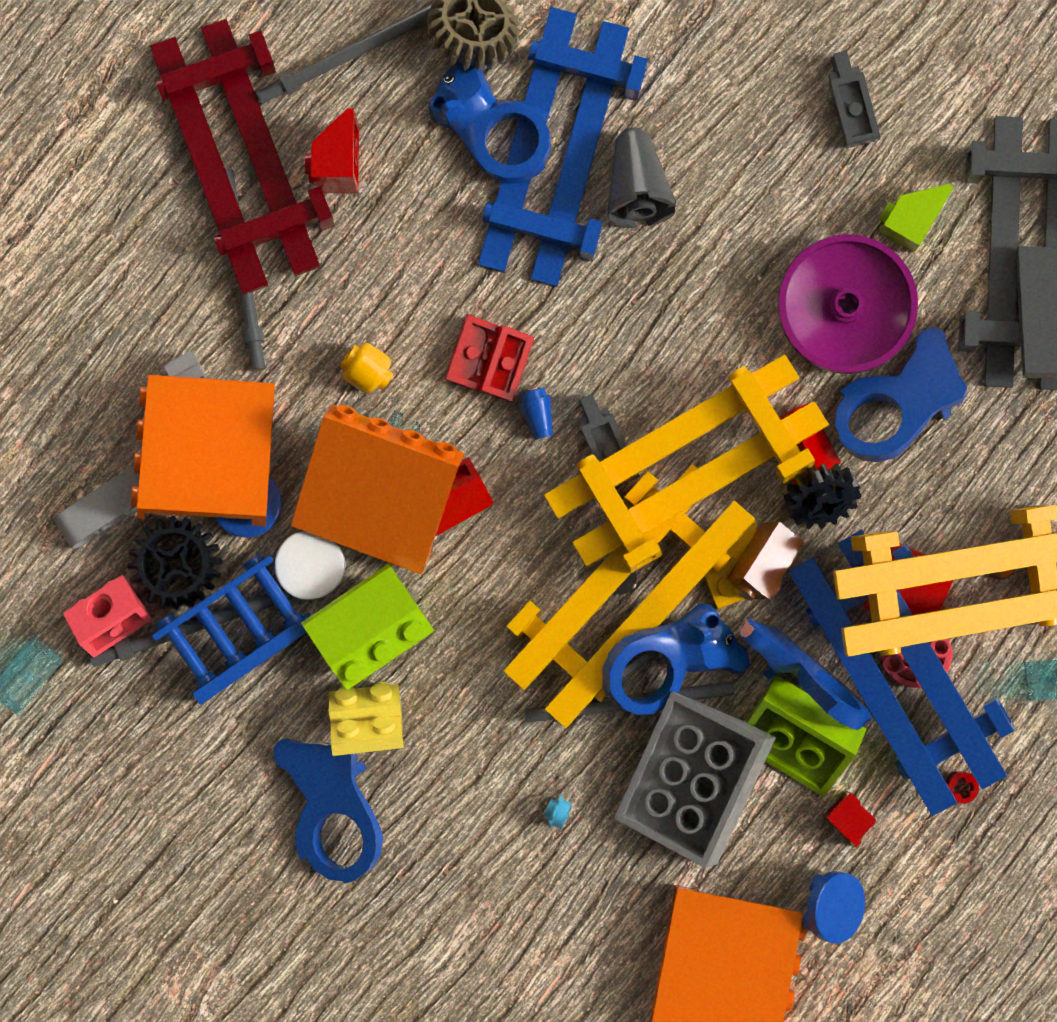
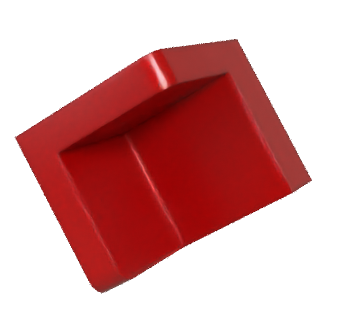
M846 791L822 817L852 846L857 848L862 843L860 839L876 823V819L860 804L861 801L851 792Z

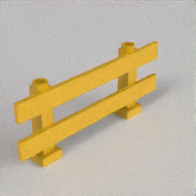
M785 354L753 373L750 370L748 371L746 366L735 370L728 376L731 382V386L601 462L596 459L595 455L582 459L576 465L580 471L579 475L544 494L558 520L593 499H596L604 512L608 522L572 542L586 567L624 546L627 554L623 556L624 562L630 572L633 573L662 556L661 549L656 540L653 538L647 542L643 535L644 533L774 457L779 462L776 474L782 484L789 482L796 475H800L806 472L807 468L814 466L815 459L807 448L800 452L797 444L829 426L815 401L780 420L767 399L800 378ZM745 410L748 412L760 433L632 508L627 509L615 486Z
M692 464L681 475V477L678 480L692 473L698 468ZM648 471L625 496L626 503L633 507L659 492L657 490L659 480ZM735 500L706 532L686 515L691 508L689 507L643 534L647 542L654 538L658 544L670 531L690 550L588 662L567 643L631 574L624 562L623 556L627 554L624 546L609 554L547 624L540 619L543 613L532 601H529L507 627L519 639L525 634L531 641L506 667L504 672L525 691L552 660L572 677V680L545 710L565 728L574 721L593 698L597 699L600 703L603 702L608 696L605 694L602 686V668L608 653L615 644L637 631L659 627L711 568L719 573L731 561L732 556L727 551L755 521V518Z
M1036 505L1010 510L1011 523L1022 525L1023 539L892 561L890 547L900 546L898 531H881L851 536L852 551H862L864 566L833 571L836 596L838 600L868 595L872 622L841 628L845 656L849 657L879 651L881 656L901 653V647L1036 622H1039V626L1057 625V533H1052L1050 520L1057 519V505ZM1024 567L1028 569L1031 594L900 617L896 592L898 589Z

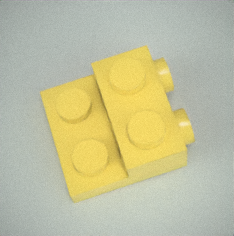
M381 681L375 683L372 687H352L346 690L342 686L337 691H329V717L333 756L404 748L402 710L398 684H389Z

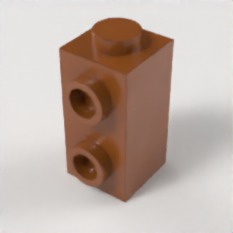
M780 521L763 522L728 575L727 580L736 586V593L749 601H753V599H769L780 589L781 579L787 569L791 568L798 560V552L804 542Z

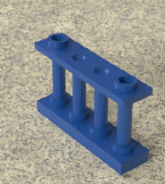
M258 554L243 564L246 569L244 573L178 618L171 613L155 624L159 630L152 635L155 641L166 635L196 677L197 681L195 684L198 688L192 694L200 705L307 633L301 622L309 618L311 614L309 612L303 616L300 611L296 612L270 575L266 566L274 561L271 555L264 559L261 554ZM252 575L258 580L285 620L283 624L286 628L275 636L271 631H266L236 587ZM223 595L226 596L256 640L253 643L257 648L246 656L242 651L238 652L207 608L208 605ZM194 615L199 619L227 660L224 662L227 669L218 675H215L213 671L209 672L178 628L180 624Z

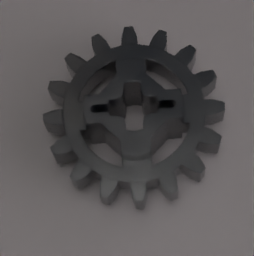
M835 463L831 469H827L825 464H821L818 471H814L811 467L807 468L808 474L805 477L796 475L797 484H788L787 489L789 493L783 496L790 519H794L796 525L804 523L806 529H810L814 524H818L819 528L823 529L826 522L836 525L837 519L840 516L848 518L847 510L858 507L856 500L861 498V493L855 474L852 475L848 467L841 470L839 464Z

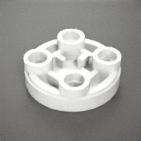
M306 531L297 532L288 537L278 549L275 557V573L280 585L292 596L303 600L315 601L334 592L343 579L346 567L343 552L337 543Z

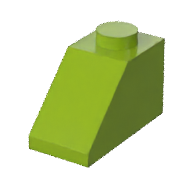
M944 184L901 195L895 205L888 202L878 219L884 223L879 233L914 253L922 243L954 187L950 184Z

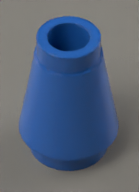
M545 387L519 393L520 402L517 405L532 433L533 439L537 440L554 435L552 430L550 395L546 394Z

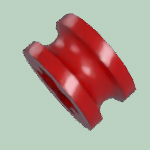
M958 771L950 774L945 780L957 803L966 804L977 797L979 784L972 774ZM959 778L963 782L970 784V790H965L966 796L964 797L960 793L953 791V785H958L957 779Z

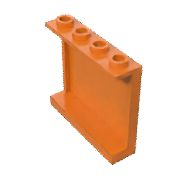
M148 375L147 387H140L139 407H145L144 419H138L137 440H142V452H135L134 473L140 474L139 486H132L131 507H137L138 519H144V513L252 519V526H266L275 383Z
M332 404L323 416L291 526L422 575L429 562L433 550L432 545L458 467L465 453L458 451L449 443H436L423 438L417 431L401 430L391 426L384 419L377 417L369 418L358 414L355 409L349 406Z
M675 885L649 1022H783L785 1011L791 1012L794 1002V990H790L792 975L798 976L801 955L796 954L798 941H804L807 929L804 928L802 923L804 913L797 909L790 910Z

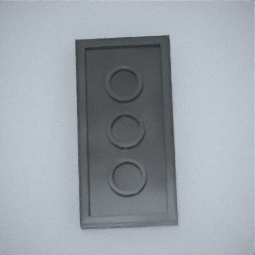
M1018 246L1016 250L1022 375L1023 378L1057 379V247Z

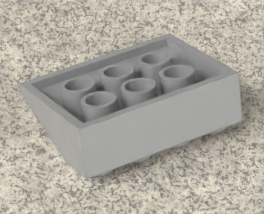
M674 691L671 692L614 819L704 868L717 865L776 737L740 719Z

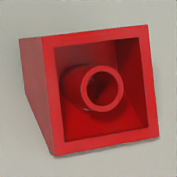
M347 108L311 142V154H305V174L309 177V183H313L315 187L321 186L323 193L359 194V124L353 108Z

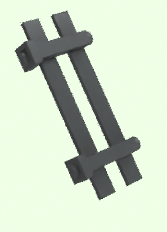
M995 116L993 150H986V141H972L966 149L965 183L978 184L984 176H992L987 320H980V312L965 311L959 317L958 351L972 352L979 344L986 345L984 387H1013L1015 346H1021L1020 322H1016V250L1019 242L1021 178L1047 179L1044 247H1057V119L1049 120L1048 153L1022 152L1023 117ZM1040 378L1039 390H1057V379Z

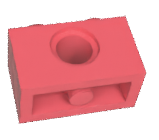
M123 575L108 581L101 589L89 597L77 601L73 607L63 613L79 645L93 658L153 620L139 594L136 592L137 590Z

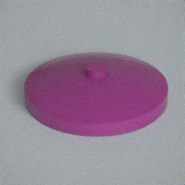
M835 235L819 240L807 247L795 258L786 271L778 294L780 325L792 348L810 364L822 370L839 374H855L869 371L890 360L909 339L918 313L917 289L907 265L888 246L875 239L861 235Z

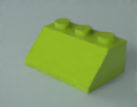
M389 563L301 622L317 649L346 690H349L435 631Z
M777 674L762 693L745 721L776 737L765 762L823 797L856 756L867 730L864 727L859 730L851 729L838 722L826 713L808 693Z

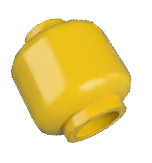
M367 342L359 346L354 344L340 364V368L343 369V379L365 394L372 393L376 388L383 390L393 376V373L389 371L391 365L390 357Z

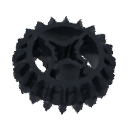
M172 516L169 518L168 528H166L163 520L158 519L156 520L157 532L146 526L143 530L148 539L145 541L138 536L134 539L137 544L142 546L140 551L135 549L129 550V555L138 557V561L128 563L127 568L139 571L138 574L130 577L131 583L143 581V584L138 587L136 592L139 595H144L151 591L147 597L149 604H154L161 597L159 602L160 609L166 610L172 600L173 609L180 611L183 599L188 608H192L195 606L194 595L201 601L207 598L206 594L202 591L204 587L211 591L216 589L213 583L208 582L210 576L221 578L222 573L212 570V565L223 564V559L211 556V554L220 550V546L218 544L207 546L214 535L211 532H207L200 537L204 527L202 524L197 523L190 531L191 520L189 518H184L180 527H178L177 518ZM171 536L186 537L183 543H179L170 551H165L157 546L162 540ZM194 544L198 546L202 556L200 573L190 564V556L193 552L192 547ZM162 554L175 559L181 556L182 559L179 562L183 563L182 567L187 569L189 573L177 569H172L170 572L169 568L172 566L168 565L169 561L163 558ZM150 555H153L160 563V572L157 576L158 581L156 584L149 572ZM184 576L194 582L190 587L179 592L164 591L168 584H172L178 577Z

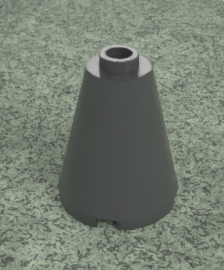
M637 127L627 128L616 138L607 208L609 220L617 226L637 228L636 222L647 221L648 226L659 224L675 214L676 200L649 133Z

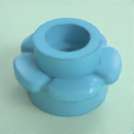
M560 795L558 800L551 798L546 808L544 818L549 820V828L555 826L563 829L572 803L564 800L563 795Z

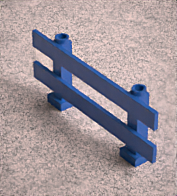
M551 7L542 39L540 41L533 40L528 60L534 61L535 65L524 101H529L541 107L549 115L561 71L587 78L549 216L523 209L531 179L523 183L501 182L496 202H487L482 222L489 223L478 266L505 273L515 234L527 235L542 240L531 280L557 287L568 247L580 250V259L593 262L603 222L589 218L588 225L584 226L575 223L613 86L625 88V98L638 101L648 59L635 55L633 64L621 61L629 28L603 21L594 53L569 47L577 14ZM519 118L506 165L523 163L535 153L539 143V135L535 127L528 121Z
M861 529L851 536L863 535L865 533ZM851 536L837 543L851 568L864 566L862 551H852ZM907 544L892 552L895 557L892 561L914 557ZM814 557L789 571L810 607L806 609L810 621L815 628L821 626L898 757L899 760L895 761V765L904 780L910 778L932 816L957 804V800L936 764L958 752L963 756L982 790L1007 777V773L986 740V737L997 731L1000 737L1003 738L1014 732L1015 729L1013 722L997 696L984 702L983 708L985 711L973 717L929 642L901 647L902 655L948 731L923 744L871 654L845 656L841 628L854 626L846 611L869 599L868 595L838 600L836 593H834ZM896 590L900 617L913 615L899 590Z

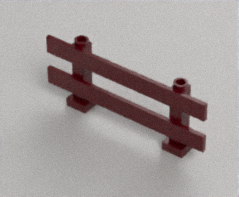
M226 18L201 27L212 56L211 58L186 66L176 37L150 45L161 75V79L155 80L162 100L170 99L220 234L213 236L221 256L228 254L242 294L245 295L269 286L254 246L280 237L294 276H298L321 267L306 228L319 223L321 231L335 226L321 186L308 190L310 199L296 203L247 74L258 69L261 70L263 77L276 73L262 31L249 34L250 44L238 48ZM221 82L271 212L247 222L244 221L196 91Z

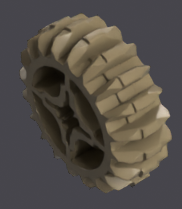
M435 0L427 17V37L432 39V49H440V59L450 57L451 66L457 62L463 64L464 71L470 65L474 66L478 72L483 69L484 65L492 70L497 62L503 64L507 55L513 52L515 42L518 39L519 28L517 27L519 23L518 17L513 15L514 5H505L506 0Z

